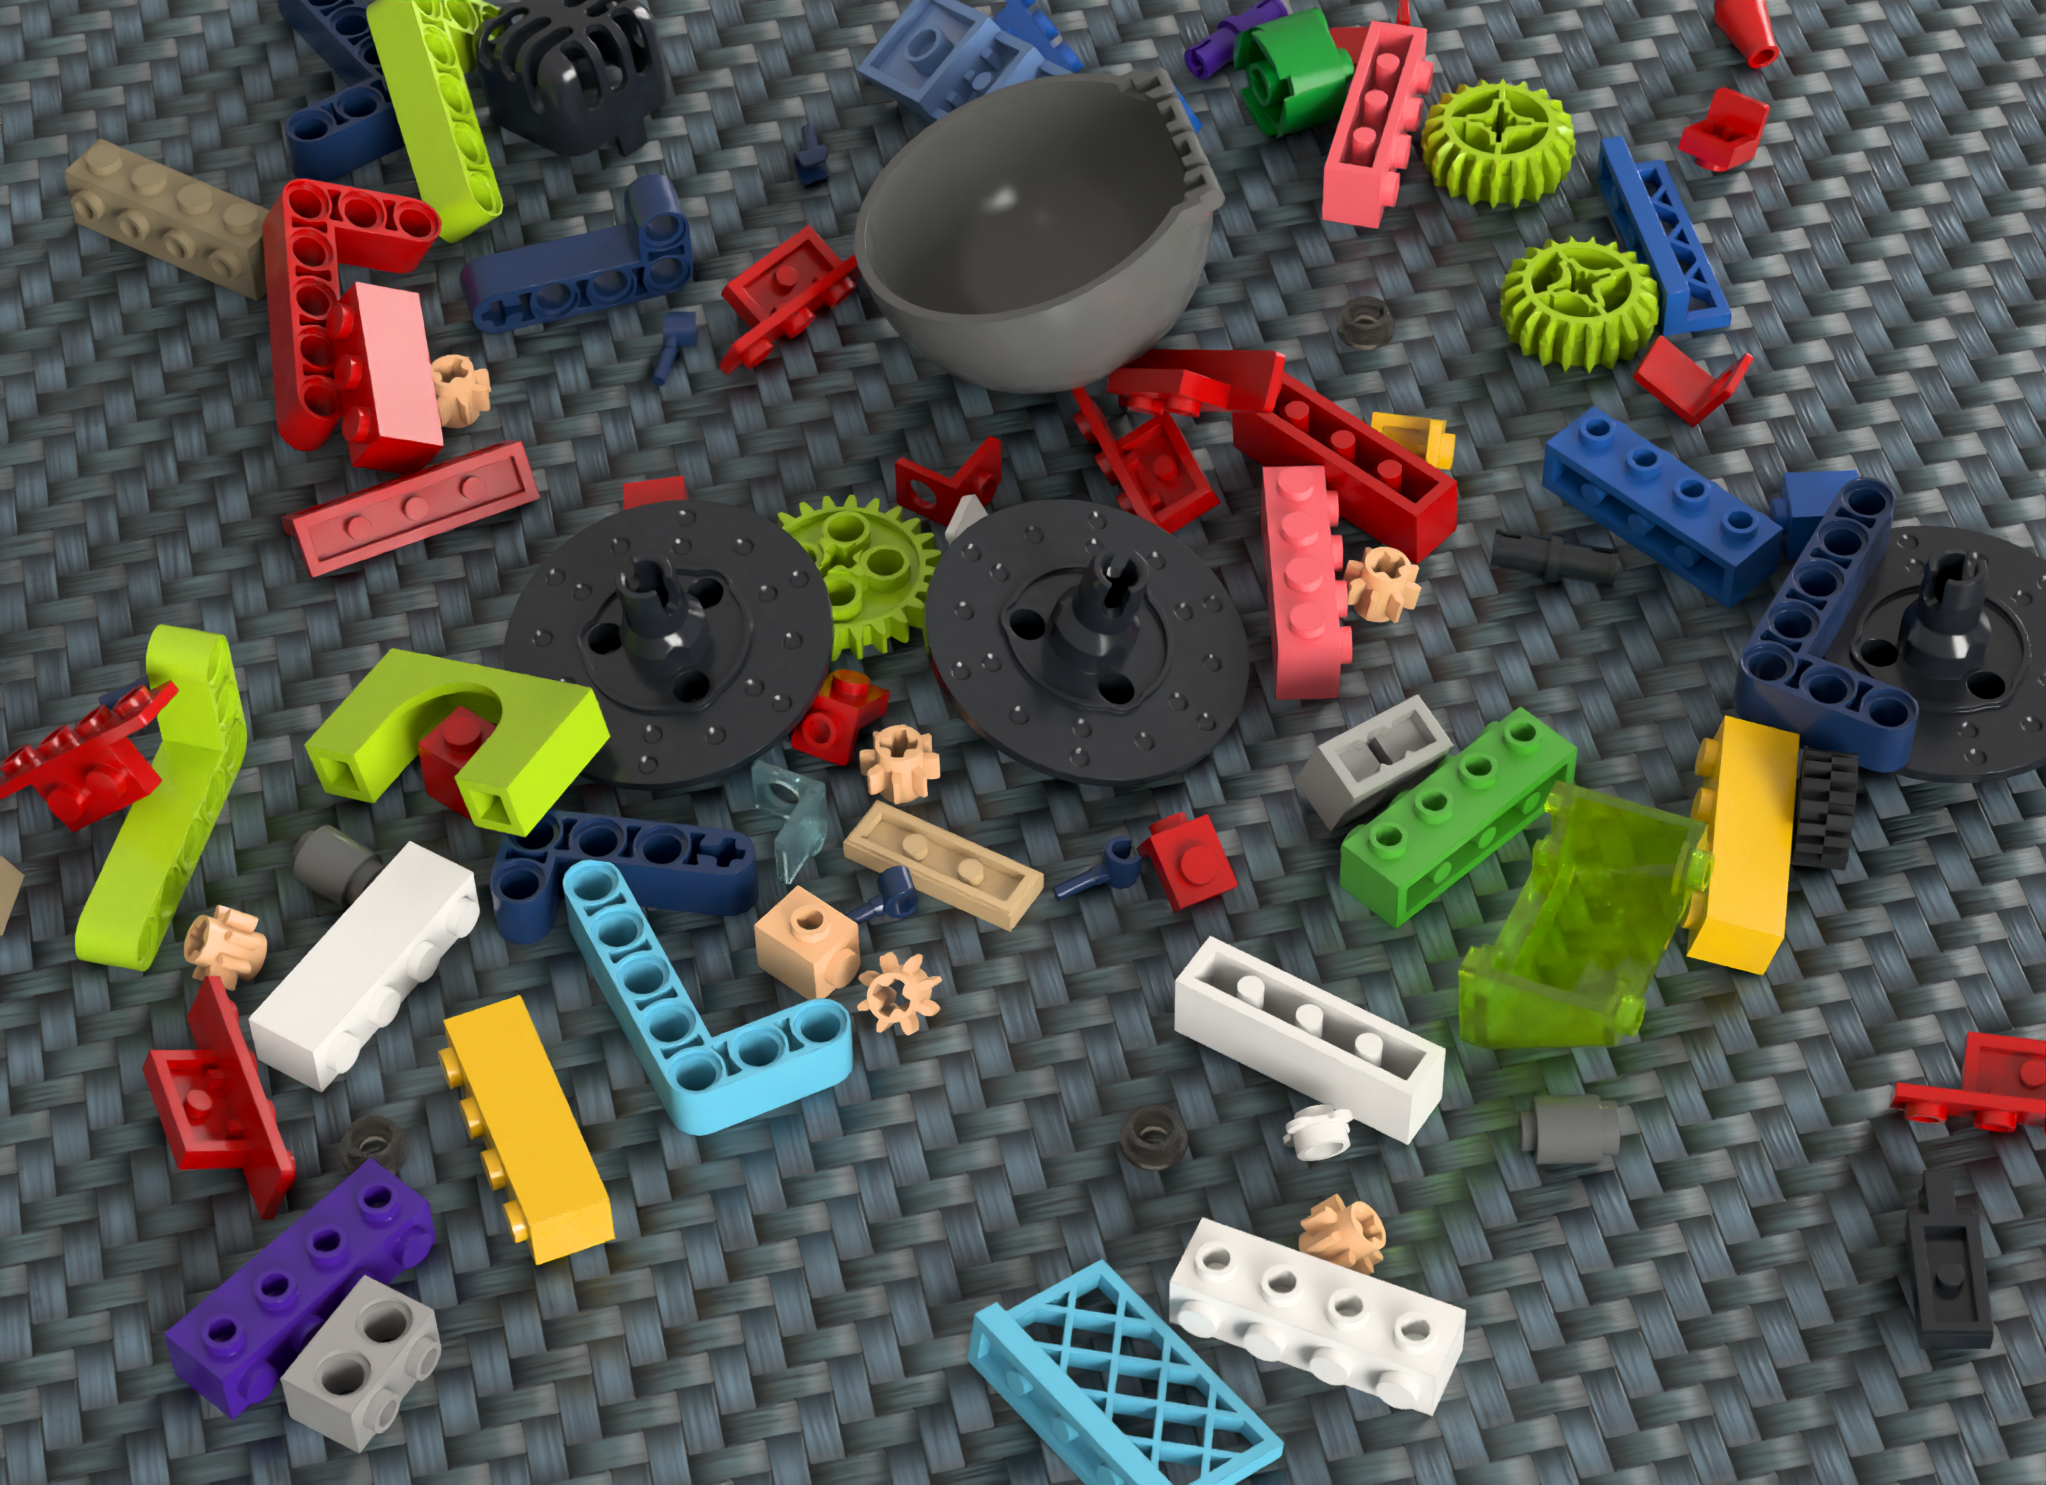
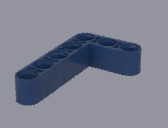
M277 0L281 16L349 86V88L297 111L285 122V134L292 172L295 178L329 182L405 147L367 20L366 11L368 6L362 0Z
M1864 477L1848 481L1840 489L1743 648L1738 663L1733 706L1735 712L1742 720L1800 734L1799 743L1814 749L1858 754V766L1885 773L1899 770L1909 761L1919 714L1917 701L1911 694L1898 687L1822 659L1885 554L1889 543L1896 504L1895 493L1888 484L1878 479Z

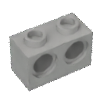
M1417 694L1317 746L1295 779V782L1329 831L1332 832L1394 799L1401 791L1415 788L1432 775L1436 766L1449 754L1454 744Z
M364 1275L280 1378L290 1418L360 1454L375 1433H383L389 1428L398 1413L401 1400L416 1381L425 1380L435 1369L442 1348L434 1310ZM388 1339H395L391 1342L380 1343ZM355 1390L347 1395H339L345 1391Z

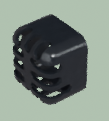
M522 0L515 3L512 2L500 9L497 17L482 21L473 33V55L492 121L496 125L559 155L580 156L588 154L615 137L620 155L627 157L648 143L643 118L664 105L673 93L655 19L650 10L637 0ZM523 14L520 21L515 24L512 23L513 17ZM499 27L496 37L488 41L490 34ZM582 58H587L597 89V98L589 107L585 104L579 78L571 64ZM604 62L621 69L622 81L619 87L614 90L611 89ZM537 85L539 87L544 109L540 106L536 99L534 87Z

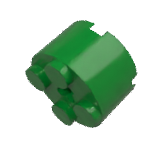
M1318 7L1302 10L1251 27L1249 30L1238 33L1234 41L1233 61L1235 72L1245 69L1249 84L1248 87L1240 89V92L1251 118L1265 135L1277 134L1276 138L1287 136L1341 116L1347 97L1346 82L1353 80L1354 66L1349 53L1344 48H1336L1328 31L1326 18Z

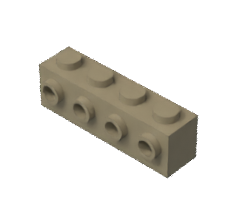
M103 139L97 140L64 171L70 203L77 224L255 301H259L267 293L262 227L263 221L270 210Z

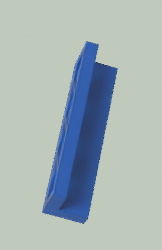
M1623 136L1600 139L1596 183L1626 252H1636L1637 262L1649 265L1652 280L1657 281V290L1659 291L1657 325L1662 336L1730 326L1732 312L1664 159L1634 163ZM1644 182H1655L1658 190L1652 198L1649 197ZM1660 220L1674 225L1675 228L1669 236H1666ZM1677 258L1692 265L1686 275L1683 274ZM1690 296L1707 302L1710 308L1688 311Z

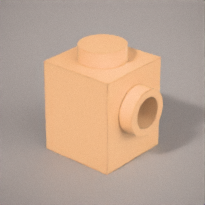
M799 885L754 924L758 967L808 1000L825 999L836 988L841 989L854 978L861 965L858 924Z

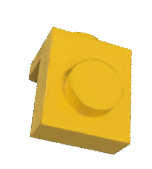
M1373 412L1371 427L1437 469L1451 471L1456 435L1445 433L1447 420Z

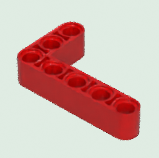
M294 179L286 184L265 217L262 232L276 424L280 436L294 449L304 452L320 449L344 416L340 389L336 387L334 381L336 363L332 338L328 336L326 330L328 312L332 305L340 299L337 263L393 273H409L414 271L441 233L442 228L440 216L426 202L415 198L311 179Z

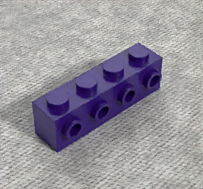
M372 1158L368 1159L164 1333L175 1374L231 1420L251 1403H258L265 1399L272 1392L277 1381L284 1375L364 1275L384 1285H388L402 1271L415 1267L426 1257L431 1246L436 1243L429 1201Z

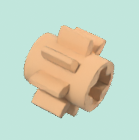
M446 355L438 358L431 364L441 427L445 426L454 429L467 427L477 420L480 411H489L491 409L488 394L491 392L487 368L474 371L470 357L460 355Z
M1366 547L1361 562L1349 560L1343 580H1346L1348 586V605H1353L1355 611L1367 621L1380 623L1391 620L1393 623L1398 622L1403 607L1414 609L1422 588L1415 583L1419 571L1418 565H1411L1409 559L1397 549L1390 547L1372 549Z
M905 724L890 726L881 732L874 731L872 733L873 749L860 751L861 774L867 776L868 793L870 795L880 793L883 798L894 802V804L911 802L919 796L923 798L928 796L927 779L940 778L939 754L932 752V736L929 733L920 735L918 731Z
M221 905L216 906L214 918L207 915L198 916L190 926L184 943V957L186 961L197 965L193 978L203 981L205 976H220L224 988L230 991L235 990L238 978L246 981L255 978L263 966L267 953L265 935L254 931L259 920L258 917Z
M891 951L880 956V967L883 974L869 970L860 974L858 979L869 988L867 999L858 1004L857 1008L861 1011L870 1009L879 1019L876 1028L877 1032L882 1033L891 1027L893 1023L900 1022L905 1034L910 1035L919 1030V1020L916 1012L924 1016H933L939 1012V1005L930 1000L932 988L938 985L942 979L941 976L928 977L920 968L923 955L918 953L905 964L899 965L897 957ZM898 980L905 984L902 994L910 1000L900 1007L894 1003L897 992L889 987V985Z
M1338 1194L1311 1208L1312 1215L1301 1221L1305 1232L1299 1237L1300 1252L1368 1276L1374 1273L1373 1266L1384 1258L1379 1249L1383 1248L1386 1243L1385 1229L1376 1212L1369 1205L1360 1201L1354 1202L1345 1208Z

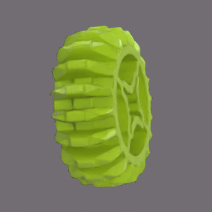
M1504 77L1499 84H1488L1480 78L1476 87L1471 88L1465 84H1459L1455 94L1442 93L1440 102L1437 105L1430 106V111L1425 121V129H1422L1421 147L1423 148L1425 171L1432 173L1435 186L1448 187L1450 198L1466 195L1470 206L1478 201L1490 202L1494 210L1498 203L1508 202L1517 209L1522 199L1538 203L1542 193H1555L1560 181L1567 179V174L1571 169L1572 158L1575 156L1576 139H1574L1571 115L1563 111L1562 101L1548 99L1546 89L1532 92L1528 90L1526 81L1513 86L1506 84Z
M1569 235L1566 242L1562 244L1547 238L1542 249L1527 247L1523 258L1513 259L1512 266L1508 274L1505 275V281L1501 285L1500 317L1502 318V326L1506 327L1509 342L1519 343L1523 356L1538 354L1542 367L1554 361L1562 364L1564 372L1571 365L1583 366L1589 374L1595 364H1602L1612 370L1618 358L1632 361L1637 349L1646 348L1647 342L1651 338V333L1654 332V325L1658 323L1659 291L1657 290V281L1652 280L1650 275V266L1639 264L1636 252L1620 254L1617 242H1612L1606 246L1597 244L1594 235L1588 242H1576Z

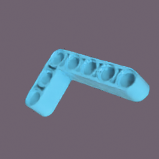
M592 858L574 864L565 873L563 890L570 932L671 1121L680 1131L697 1136L717 1132L832 1087L845 1080L850 1074L854 1062L851 1020L848 1011L840 1003L822 998L809 1000L711 1037L616 866L606 860Z

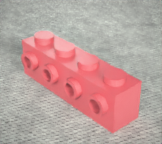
M1371 21L1324 167L1322 220L1378 229L1385 206L1395 207L1400 185V173H1396L1397 168L1404 170L1407 168L1412 137L1407 134L1408 131L1418 132L1423 108V99L1419 98V95H1429L1433 80L1434 62L1425 61L1427 29Z
M1324 466L1263 467L1260 520L1276 700L1339 698L1341 664H1352L1351 626L1340 627L1339 618H1347L1348 592L1346 580H1335V572L1343 571L1342 535H1331L1330 527H1338L1337 490H1326Z

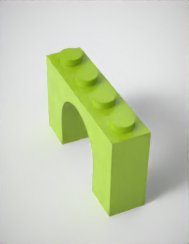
M391 648L304 746L325 793L375 803L408 764L419 754L418 743L461 705L497 726L486 742L454 777L473 824L477 827L526 837L611 736L593 689L590 687Z

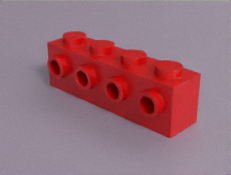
M1282 372V387L1272 413L1232 412L1233 446L1264 467L1324 466L1326 490H1337L1339 515L1386 546L1399 550L1414 564L1418 565L1457 530V481L1286 372Z

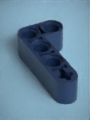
M650 174L637 178L629 184L624 193L626 224L489 254L470 261L461 271L459 282L475 326L483 332L501 333L668 295L681 290L692 278L693 260L689 224L672 181L666 176Z
M553 809L547 811L526 837L503 833L490 876V891L497 930L504 939L515 944H532L542 940L550 933L557 917L562 897L565 898L563 890L564 875L571 866L582 860H595L614 864L622 874L640 907L717 916H737L750 910L759 898L755 846L752 840L741 832Z

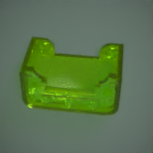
M1556 780L1545 801V812L1552 814L1551 835L1547 834L1544 840L1537 839L1533 846L1532 872L1494 946L1485 943L1482 948L1471 946L1459 969L1460 1040L1486 1050L1617 1047L1621 1044L1625 1035L1634 1038L1639 1031L1645 1013L1646 999L1643 997L1694 891H1705L1714 869L1715 853L1706 851L1708 823Z

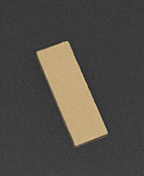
M876 800L843 842L845 858L879 873L893 866H905L910 871L916 890L1009 932L1013 930L1044 888L1043 873L879 800Z

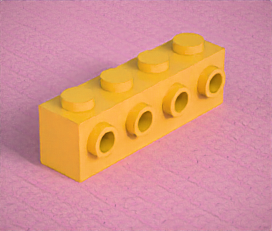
M1725 715L1714 739H1703L1695 763V775L1703 777V787H1700L1695 795L1690 814V824L1699 827L1698 838L1695 837L1691 843L1685 865V875L1694 877L1693 889H1690L1685 897L1680 917V926L1689 929L1688 957L1764 975L1784 939L1800 734Z
M521 995L443 1020L448 1048L438 1051L441 1068L449 1088L453 1089L461 1086L466 1099L459 1101V1107L471 1140L483 1137L488 1150L480 1152V1157L492 1191L504 1188L509 1202L502 1204V1210L513 1242L516 1244L526 1240L537 1266L615 1239L609 1196Z

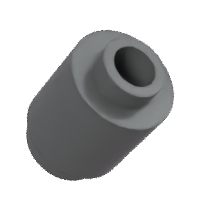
M324 825L317 830L306 832L298 840L292 852V862L294 863L293 876L295 880L345 911L386 868L379 854L331 825Z
M1599 1094L1532 1096L1530 1110H1519L1520 1151H1532L1535 1165L1601 1163L1604 1155H1618L1620 1123L1616 1100L1600 1101Z

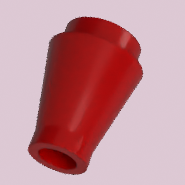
M1715 0L1713 6L1715 25L1745 57L1748 65L1751 68L1757 69L1775 61L1779 55V49L1774 40L1766 0Z

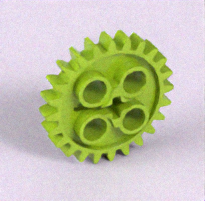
M849 495L843 507H836L829 496H824L822 509L816 511L803 501L799 503L800 516L797 518L784 512L778 513V526L796 539L807 551L819 569L827 587L833 609L835 627L831 661H836L842 649L847 648L851 649L857 660L863 659L864 646L870 644L882 654L887 653V638L892 636L898 641L907 643L909 642V626L923 629V607L926 591L942 555L941 550H935L933 533L921 534V520L918 517L903 522L902 507L899 505L884 514L880 512L879 498H874L865 508L857 507L855 495Z

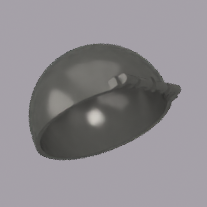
M1137 68L1121 76L1098 73H1071L1047 76L1010 85L970 101L946 114L908 142L880 172L861 205L854 233V252L859 270L883 316L903 340L929 362L968 383L992 390L1017 394L1067 391L1104 380L1117 368H1127L1151 350L1171 330L1186 309L1198 287L1211 242L1213 210L1223 205L1225 196L1212 168H1210L1207 156L1195 134L1173 82L1165 69L1157 68L1143 74L1141 69Z

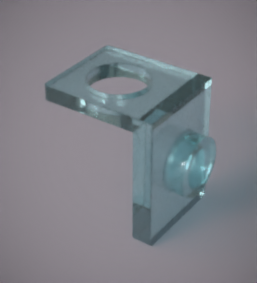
M756 760L751 768L755 807L788 819L775 838L774 846L777 879L779 882L790 885L808 856H816L825 842L828 832L825 783ZM777 783L789 788L797 796L799 803L790 804L782 801L774 795L769 784Z

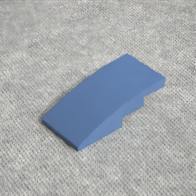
M913 0L857 68L858 73L931 124L960 106L1001 88L1032 79L1072 73L1046 60L1033 45L1001 30L988 15L957 0Z

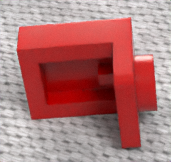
M1721 87L1714 93L1707 118L1684 128L1678 150L1695 156L1694 162L1698 166L1716 172H1725L1755 157L1770 107L1764 102L1729 88Z
M841 669L832 672L826 676L814 703L794 728L791 740L792 747L837 765L845 766L853 759L859 729L886 714L891 691L870 684V678L857 671Z
M1180 812L1159 820L1148 827L1152 836L1136 847L1138 855L1143 856L1142 860L1151 858L1174 913L1230 892L1239 886L1208 814L1188 821L1185 813Z

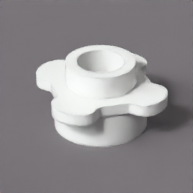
M1328 1104L1315 1105L1300 1110L1294 1115V1120L1285 1125L1289 1134L1283 1137L1284 1145L1294 1147L1297 1158L1302 1161L1322 1160L1344 1152L1350 1147L1348 1122L1353 1120L1351 1110L1340 1109L1334 1111V1107Z

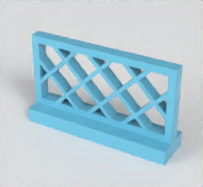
M1103 1259L1008 1311H1005L996 1302L974 1315L967 1360L1085 1485H1173L1158 1470L1159 1460L1200 1467L1199 1479L1189 1485H1234L1282 1455L1284 1442ZM1098 1287L1116 1305V1314L1075 1309L1076 1299ZM1034 1322L1064 1327L1062 1345L1034 1341L1023 1328ZM1072 1328L1113 1334L1111 1353L1070 1347ZM1122 1336L1150 1340L1161 1351L1160 1361L1120 1355ZM1067 1366L1107 1372L1106 1392L1079 1388L1066 1374ZM1117 1374L1157 1380L1156 1400L1115 1393ZM1167 1382L1195 1386L1207 1398L1206 1408L1165 1401ZM1113 1413L1154 1419L1152 1439L1125 1435L1112 1422ZM1163 1421L1204 1427L1202 1447L1161 1441ZM1213 1429L1241 1433L1253 1447L1243 1453L1211 1449Z

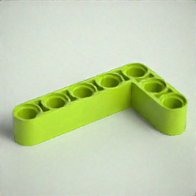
M376 0L367 7V20L421 199L433 207L440 216L442 228L439 236L449 243H457L498 217L503 210L502 198L463 75L470 74L477 69L472 50L474 31L485 19L497 17L499 9L482 0ZM499 27L490 34L488 41L496 37Z
M163 624L158 625L153 631L146 653V673L150 690L169 680H172L179 689V692L157 714L162 742L152 761L151 767L163 781L149 796L132 804L81 913L75 935V951L79 960L142 972L148 970L154 961L241 768L247 746V728L226 636Z

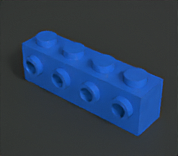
M1592 406L1546 442L1542 476L1543 487L1728 609H1731L1777 571L1783 533L1781 526L1773 522L1766 514L1754 510L1725 491L1716 482L1706 479L1677 460L1671 453L1658 448L1632 431L1626 424L1615 420L1595 406Z

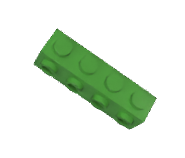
M1521 706L1502 721L1491 722L1480 732L1476 741L1456 756L1449 755L1436 766L1432 775L1412 790L1406 789L1395 796L1384 812L1367 825L1360 824L1348 833L1340 848L1339 886L1397 929L1573 790L1577 747Z

